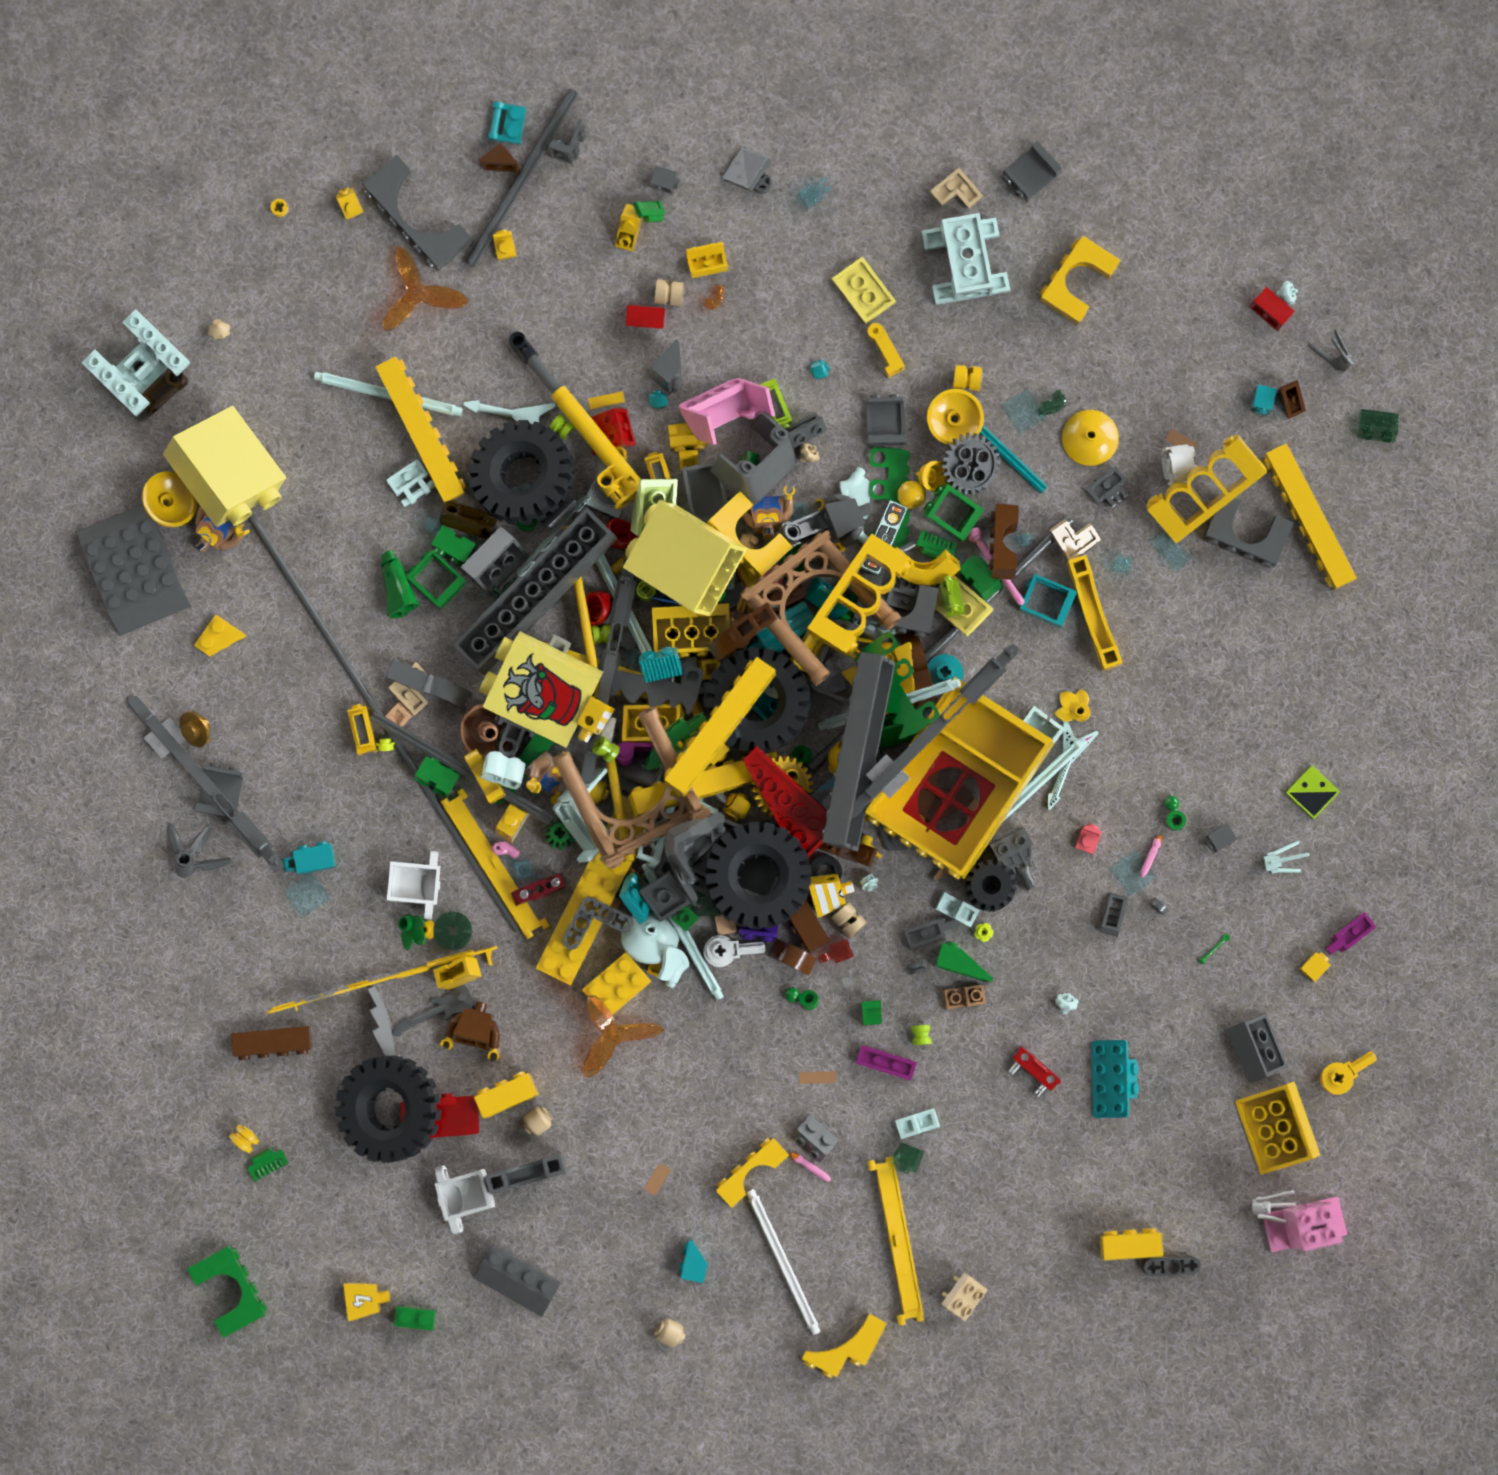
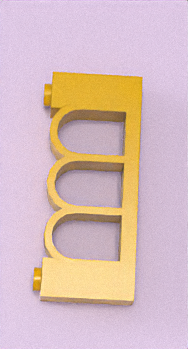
M1238 434L1230 435L1223 441V449L1216 450L1209 456L1207 467L1197 466L1191 469L1187 474L1186 483H1175L1167 489L1165 496L1161 493L1158 496H1152L1148 500L1147 510L1176 544L1267 473L1266 467ZM1220 458L1231 460L1243 474L1240 479L1228 488L1212 469L1215 461ZM1198 475L1209 476L1222 491L1208 504L1202 500L1191 486L1192 480ZM1181 491L1188 493L1201 507L1199 511L1186 521L1170 503L1172 495Z
M871 533L808 626V633L845 657L849 653L853 654L858 646L856 643L857 637L864 632L866 627V616H871L878 611L881 605V594L888 593L893 589L895 576L900 578L902 574L906 575L911 568L910 558ZM867 558L890 573L892 578L887 585L876 586L857 574ZM852 580L876 596L877 600L872 607L861 608L842 596ZM837 602L861 618V625L853 631L845 630L827 618Z

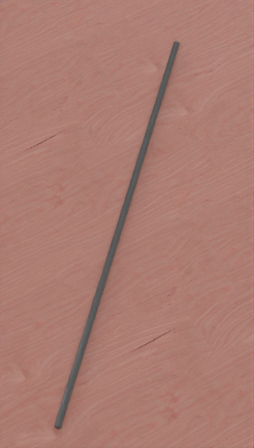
M252 512L248 520L373 713L377 712L384 716ZM384 729L388 737L391 738V741L395 742L394 746L415 776L418 767L396 735ZM419 784L514 932L518 931L520 928L430 786L424 787Z

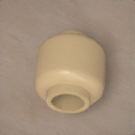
M544 1107L533 1108L523 1118L525 1122L523 1127L528 1134L533 1133L539 1136L551 1127L552 1117Z
M671 1319L660 1321L655 1329L657 1341L671 1348L681 1344L685 1338L682 1324Z

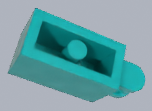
M327 841L318 842L315 847L310 848L308 845L299 846L296 851H293L292 857L281 859L284 865V873L297 871L298 875L337 867L333 845L331 843L328 844ZM294 860L296 867H291L290 861Z

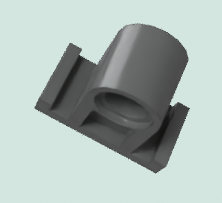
M496 715L495 723L501 725L503 721L495 743L496 750L505 756H512L518 750L524 732L526 731L525 735L532 738L535 732ZM509 741L510 748L504 751L503 743Z

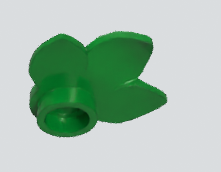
M405 914L398 921L399 929L402 931V943L406 950H409L413 943L418 945H424L425 933L422 930L425 922L418 915Z

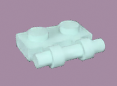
M418 459L386 480L397 497L405 493L407 497L401 500L404 507L410 503L414 504L417 502L416 499L424 494L427 495L435 487L433 480L428 483L424 482L423 479L428 477L429 474ZM418 483L421 488L411 493L409 489Z

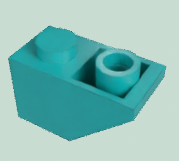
M689 1239L688 1243H684L682 1254L686 1256L684 1263L680 1262L678 1274H682L681 1279L704 1284L708 1263L694 1241Z

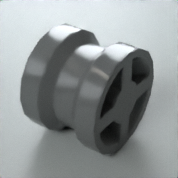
M763 173L753 189L756 193L765 194L770 190L771 179L768 174Z

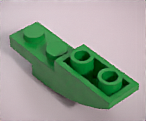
M701 712L688 722L682 716L665 730L677 755L679 754L678 751L681 750L677 742L686 741L695 730L699 731L704 721L708 722L704 712ZM654 746L645 763L648 771L651 769L656 770L663 765Z

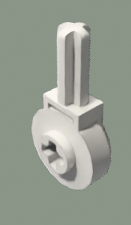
M717 935L706 941L703 954L705 960L710 965L724 967L730 964L733 959L740 958V955L764 953L765 943L739 944V941H731L726 936ZM718 946H720L721 949H724V953L721 954V957H719L718 953H715V950L718 949Z

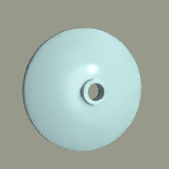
M649 911L646 922L641 924L637 922L634 916H631L630 918L633 921L632 929L627 933L621 932V943L624 950L636 961L646 964L663 962L665 946L677 948L679 942V935L670 919L666 918L660 922L653 911ZM628 920L625 922L622 929H624V927H629V924L627 923Z

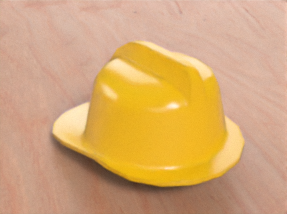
M930 461L923 465L919 472H916L915 475L918 476L920 484L927 490L934 492L939 485H950L951 482H944L947 476L941 475L945 468H941L940 465L944 464V462Z

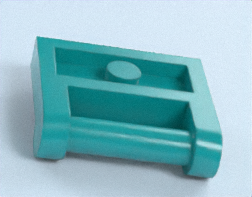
M493 102L492 109L494 111L487 139L521 145L527 108ZM501 110L506 111L503 135L497 134Z
M632 872L625 877L619 896L637 922L641 924L646 922L650 907L638 891L642 886L638 882L636 874Z

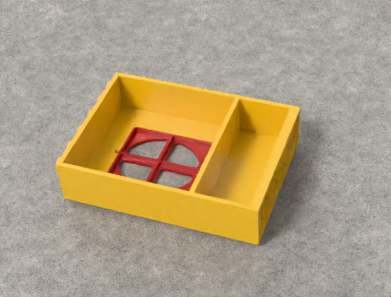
M961 680L960 687L954 688L953 691L945 692L936 704L940 715L952 701L961 695L959 691L966 685ZM982 695L973 705L969 702L962 709V712L956 715L903 769L910 779L891 798L881 791L873 799L865 811L868 816L867 819L876 827L882 825L884 832L893 838L895 835L900 837L901 843L908 848L914 846L916 853L925 859L928 856L932 858L933 864L940 869L944 867L949 869L948 873L957 880L960 877L965 880L1053 747V740ZM961 697L944 714V718L950 719L966 703L967 698ZM934 709L927 719H931L934 716ZM930 723L929 725H927L926 727H924L923 729H921L920 731H918V733L916 734V736L914 737V739L912 740V742L910 743V745H911L932 723ZM948 767L961 769L962 773L949 793H944L928 782V778L941 769ZM968 777H973L979 787L978 808L974 811L955 799V795ZM923 788L942 799V804L929 822L922 820L918 810V796ZM948 806L955 807L969 817V821L956 830L942 832L936 829V824Z

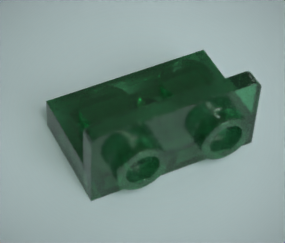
M1361 409L1357 438L1394 443L1398 434L1399 414Z

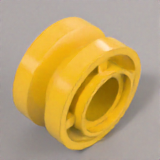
M238 1124L236 1127L237 1133L232 1132L229 1138L239 1149L250 1153L253 1150L251 1145H257L260 1140L249 1128Z

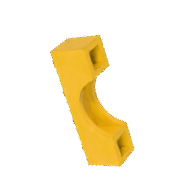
M767 1138L759 1145L762 1148L759 1152L755 1153L753 1151L745 1158L748 1162L743 1166L737 1165L731 1171L733 1175L728 1180L724 1177L717 1184L719 1187L716 1190L717 1193L731 1208L746 1195L744 1179L752 1168L759 1165L776 1168L789 1156L774 1138L772 1140Z

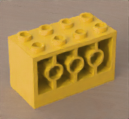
M717 604L711 616L692 612L684 606L652 608L654 652L661 651L664 647H677L680 659L690 658V654H697L698 657H709L711 652L707 646L730 627L729 604ZM710 629L717 631L713 637L706 634ZM690 630H694L697 633L694 638L687 635V633H690ZM671 631H675L678 634L675 639H671L668 634H671Z

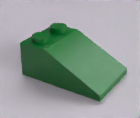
M947 941L941 944L934 967L986 983L993 982V977L963 949L958 948L957 943Z

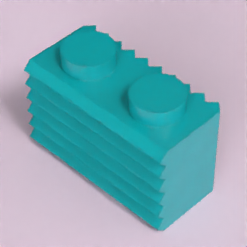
M664 647L661 651L654 653L653 651H646L639 656V664L645 683L682 675V664L677 647Z

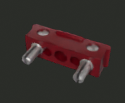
M561 873L514 890L511 895L515 905L519 906L530 901H537L548 897L551 893L564 889L566 886ZM545 884H549L551 888H546ZM540 886L543 892L538 893L535 888ZM528 891H532L533 895H529Z

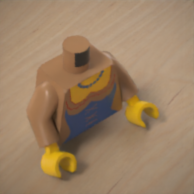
M787 486L784 487L786 499H784V496L764 497L758 504L753 505L743 514L742 519L750 527L754 528L755 533H763V539L772 540L774 532H779L780 525L788 522L793 515L794 500L792 496L796 492L794 486L791 494H787Z
M200 506L197 512L195 527L196 533L202 538L195 547L202 553L210 545L217 551L219 549H230L236 547L243 536L249 534L250 531L248 529L243 532L242 527L244 524L233 526L230 520L216 527Z
M563 748L556 755L548 751L544 752L524 770V773L530 779L526 786L531 792L539 793L542 788L550 794L555 793L551 797L553 805L558 803L556 800L563 792L564 780L558 768L554 767L551 760L557 755L567 752Z

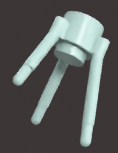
M1296 841L1274 852L1267 853L1268 856H1264L1263 859L1266 871H1271L1272 874L1278 872L1300 873V869L1278 867H1282V862L1300 859L1310 854L1303 853L1280 858L1279 855L1276 856L1298 845L1299 841Z

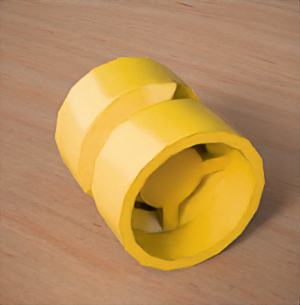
M955 365L953 389L964 390L968 388L969 391L980 392L982 367L971 366L968 369L966 365Z

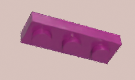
M861 1045L856 1064L912 1081L917 1064L915 1061Z

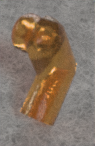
M716 285L715 296L705 300L704 305L708 310H715L723 304L725 286Z

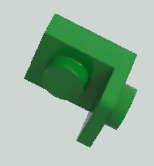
M687 906L679 910L673 917V921L684 931H688L699 920V917Z

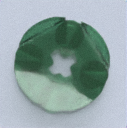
M458 912L444 913L436 920L434 926V937L437 943L449 950H458L465 947L470 942L473 933L470 920ZM450 926H452L453 928L456 926L458 927V934L456 936H450L448 934L450 932V930L448 929Z

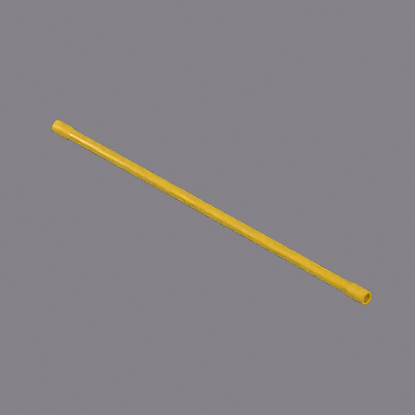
M581 576L573 585L587 662L598 669ZM599 680L593 692L594 698L596 699L598 696L601 680ZM614 759L610 763L606 761L615 816L616 819L624 820L626 817ZM618 826L619 838L622 840L628 836V828L626 826ZM633 854L623 855L625 857L623 863L634 861Z

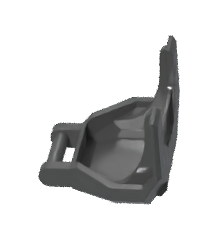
M715 813L708 818L683 822L668 830L664 838L667 861L677 882L693 906H696L698 897L691 886L695 882V876L690 866L696 864L712 849L713 842L720 839L726 833V829L723 826L725 818L722 813Z

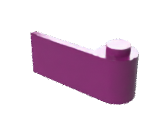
M619 743L620 749L615 759L619 765L629 766L634 761L635 752H651L653 744Z

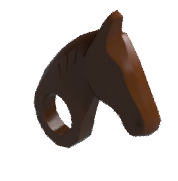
M940 770L928 778L929 783L944 793L950 792V789L938 786ZM961 787L955 795V799L965 806L971 800V793L966 787ZM923 788L918 796V810L925 818V822H929L942 804V799ZM948 806L940 820L946 818L958 809H956L953 806Z

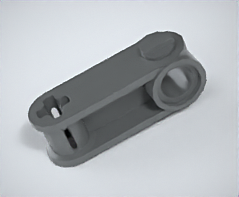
M825 509L796 521L781 524L778 530L794 547L820 532L823 533L831 529L832 526L825 515Z

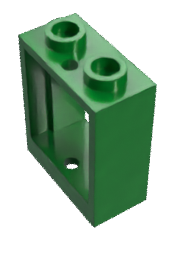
M949 484L939 485L933 493L935 496L932 501L925 505L923 509L925 512L922 516L957 541H964L984 509ZM947 493H950L970 508L957 530L934 515Z
M432 549L430 552L426 551L421 556V562L417 566L413 565L408 570L406 578L442 610L467 582ZM434 559L456 579L438 599L415 580Z

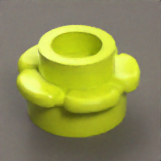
M382 738L379 743H376V746H378L379 751L394 750L393 744L395 742H392L391 738Z
M980 923L975 927L974 935L981 942H986L993 936V930L988 923Z

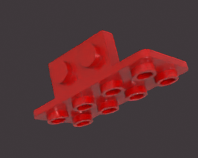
M453 1093L441 1094V1103L436 1104V1109L442 1110L441 1119L435 1120V1124L439 1128L436 1135L429 1138L478 1134L480 1132L479 1112L475 1096L453 1097ZM404 1101L400 1103L401 1123L404 1119L403 1116H405Z

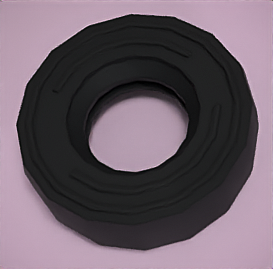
M820 855L810 863L811 877L818 876V868L822 865H829L832 868L833 874H838L839 880L842 877V867L835 857Z

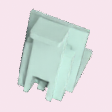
M606 768L595 769L593 780L590 783H584L588 792L608 771ZM567 788L556 800L558 803L552 809L583 849L577 861L589 862L599 850Z

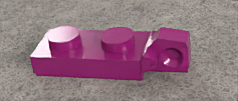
M1363 912L1333 935L1334 937L1331 938L1333 943L1325 950L1329 955H1332L1338 949L1342 953L1373 931L1376 925Z

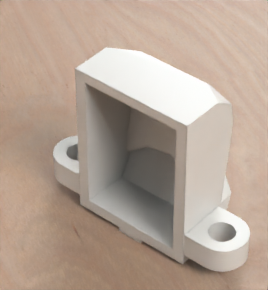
M431 851L429 865L390 862L387 901L425 904L424 919L432 920L433 905H437L438 890H440L441 866H437L439 852Z
M444 1165L435 1168L438 1183H434L438 1194L437 1200L439 1207L441 1206L444 1220L449 1221L453 1234L463 1232L460 1217L495 1207L493 1194L490 1195L485 1179L487 1175L485 1169L450 1179L447 1168Z

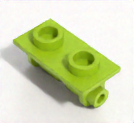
M945 576L942 583H940L946 617L964 614L965 609L958 578L952 579L951 576Z

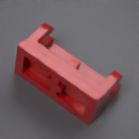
M1268 287L1249 306L1277 332L1295 312Z
M627 305L625 326L664 329L666 308Z

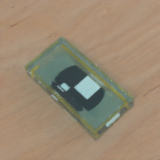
M1166 531L1152 543L1177 571L1192 559L1179 543L1176 544Z

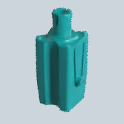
M804 601L785 611L789 627L802 640L814 616ZM767 627L754 636L756 641L745 649L746 651L748 648H767L777 653L786 650Z

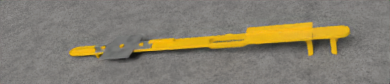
M495 945L477 951L470 949L427 961V965L371 981H360L346 985L345 988L333 989L308 996L306 999L296 1002L292 1001L267 1010L266 1014L295 1007V1010L298 1011V1005L389 979H399L425 972L432 967L453 962L464 956L474 958V955L485 952L489 965H493L491 960L492 950L498 947Z

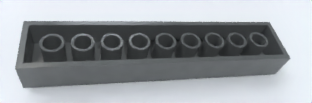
M586 508L535 560L531 568L522 577L520 575L453 646L477 671L485 675L499 661L495 658V655L504 637L514 641L520 631L526 634L609 549L618 537L593 512Z

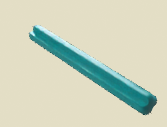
M983 425L979 437L982 435L986 437L985 441L991 440L990 446L994 445L997 447L994 450L995 452L999 453L1039 493L1044 492L1047 485Z

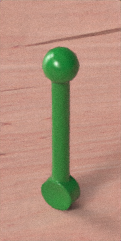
M1224 934L1222 939L1204 957L1199 958V962L1205 964L1206 959L1224 942L1230 940V936Z

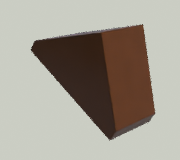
M502 143L479 159L483 170L520 173L516 160Z
M1298 380L1278 389L1276 394L1288 419L1306 411Z

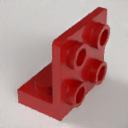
M613 408L591 417L615 448L636 445L627 409Z

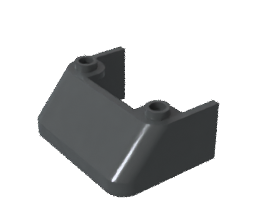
M766 412L761 414L753 429L775 449L757 467L747 460H742L735 466L723 454H720L710 470L736 494L741 491L753 505L758 504L794 468L797 462L788 432Z
M827 617L848 631H853L859 627V625L846 620ZM865 628L861 635L876 640L875 633ZM825 643L816 655V658L823 665L831 649ZM802 671L811 693L847 707L848 703L845 698L828 692L830 687L829 677L815 686L810 680L811 677Z

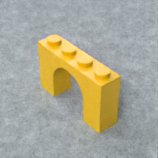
M1082 236L1080 240L1076 239L1071 246L1073 251L1070 255L1066 254L1060 262L1062 267L1059 271L1055 270L1050 277L1052 282L1049 286L1045 285L1040 292V301L1077 326L1090 306L1068 291L1065 283L1067 273L1073 268L1086 266L1109 279L1121 261L1085 236Z
M740 491L706 524L742 545L736 536V523L753 504ZM779 533L764 548L757 550L747 548L739 564L746 569L749 577L757 581L793 546Z

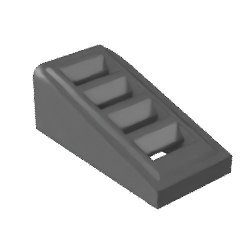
M1109 893L1099 932L1118 937L1128 897ZM1113 900L1123 904L1122 906H1118L1111 904V901ZM1112 908L1119 910L1120 914L1109 911V909ZM1111 916L1118 918V921L1107 919V917ZM1107 923V924L1114 925V926H1117V927L1115 928V927L1107 926V925H1105V924Z

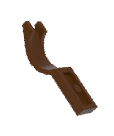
M906 632V634L898 633L901 645L911 642L912 645L911 654L915 691L932 686L933 683L920 638L914 636L912 632ZM936 695L918 701L919 708L929 701H932L936 706L938 703ZM926 707L923 711L932 709V707Z

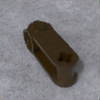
M168 368L160 378L141 394L150 403V407L147 406L144 409L148 417L152 416L178 391H181L188 385V378L183 372L179 374L180 379L177 382H172L171 379L175 374Z
M454 501L444 502L439 517L440 523L448 528L484 539L492 536L493 528L497 524V519L491 514L458 504Z

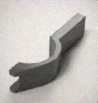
M394 659L385 677L418 692L444 699L464 711L467 708L465 703L468 696H472V692L456 683L427 674Z

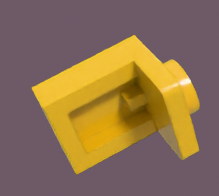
M344 188L338 192L339 194L336 195V198L346 220L363 213L353 188Z

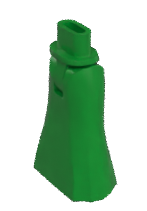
M388 550L381 555L382 562L380 565L383 567L382 572L386 588L387 616L390 619H397L410 613V610H415L420 604L408 583L398 557L394 556L393 550Z

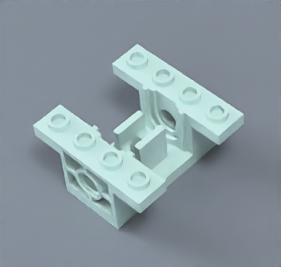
M976 213L942 220L940 228L923 230L921 232L925 251L947 247L952 279L948 283L932 285L935 305L1010 292L1007 272L991 275L985 240L999 238L1000 236L996 217L981 220L980 214ZM965 251L970 252L971 258L963 257L962 253Z
M135 309L122 323L138 338L140 344L116 367L106 361L96 350L82 364L137 417L150 404L141 394L160 378L165 370L169 368L178 376L190 364V361ZM143 364V366L136 372L137 366Z

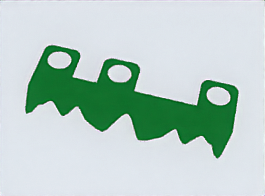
M872 448L870 450L871 466L889 468V480H872L870 482V497L872 499L888 500V504L891 500L900 504L898 489L903 483L910 481L906 477V475L910 474V467L907 465V462L910 460V451L897 448ZM878 451L883 452L886 457L885 461L880 464L876 463L873 458L874 454ZM882 484L885 487L884 494L881 496L876 495L873 492L874 485ZM907 509L894 538V545L892 546L894 548L909 543L906 537L910 534V527L906 526V524L910 521V509Z
M886 632L867 645L861 652L886 656L897 648L898 642L891 632ZM885 637H890L893 641V645L889 649H884L881 646V642ZM860 653L857 655L853 662H857L858 657H860ZM906 658L895 663L886 708L888 713H897L894 723L904 725L899 739L917 733L935 721L940 715L932 701L915 710L900 683L914 673L913 667ZM900 664H906L909 668L905 676H900L897 673V668ZM926 707L934 709V716L931 719L923 717V710Z

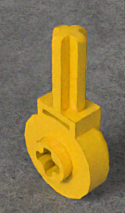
M1369 1051L1352 1063L1350 1061L1344 1064L1335 1062L1327 1065L1320 1075L1322 1087L1332 1095H1341L1348 1092L1353 1085L1354 1079L1358 1077L1357 1073L1377 1060L1376 1055ZM1335 1076H1339V1077H1340V1079L1338 1080V1082H1335V1081H1334Z

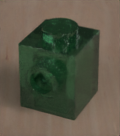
M901 1142L899 1148L894 1153L893 1164L899 1166L898 1170L909 1174L910 1171L917 1173L925 1151Z

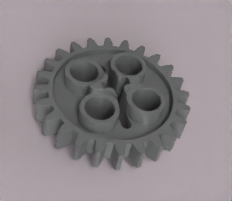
M966 433V438L960 434L959 440L953 438L954 444L947 443L949 450H943L946 457H940L941 460L945 461L944 464L940 465L941 468H945L941 475L947 476L944 482H951L950 486L956 487L955 489L959 492L962 490V494L967 495L968 491L970 495H974L975 491L982 493L981 488L988 490L987 483L993 485L994 483L991 479L992 477L998 478L995 471H1000V468L996 467V464L1001 463V461L996 460V457L1000 454L993 452L997 447L994 445L990 446L991 440L985 441V436L981 435L979 437V434L976 433L973 436L971 433ZM965 448L966 455L962 458L960 452ZM980 452H983L984 458L979 461L978 455ZM973 462L972 466H968V463ZM961 467L963 472L960 476H957V469ZM979 470L980 477L976 480L974 474Z

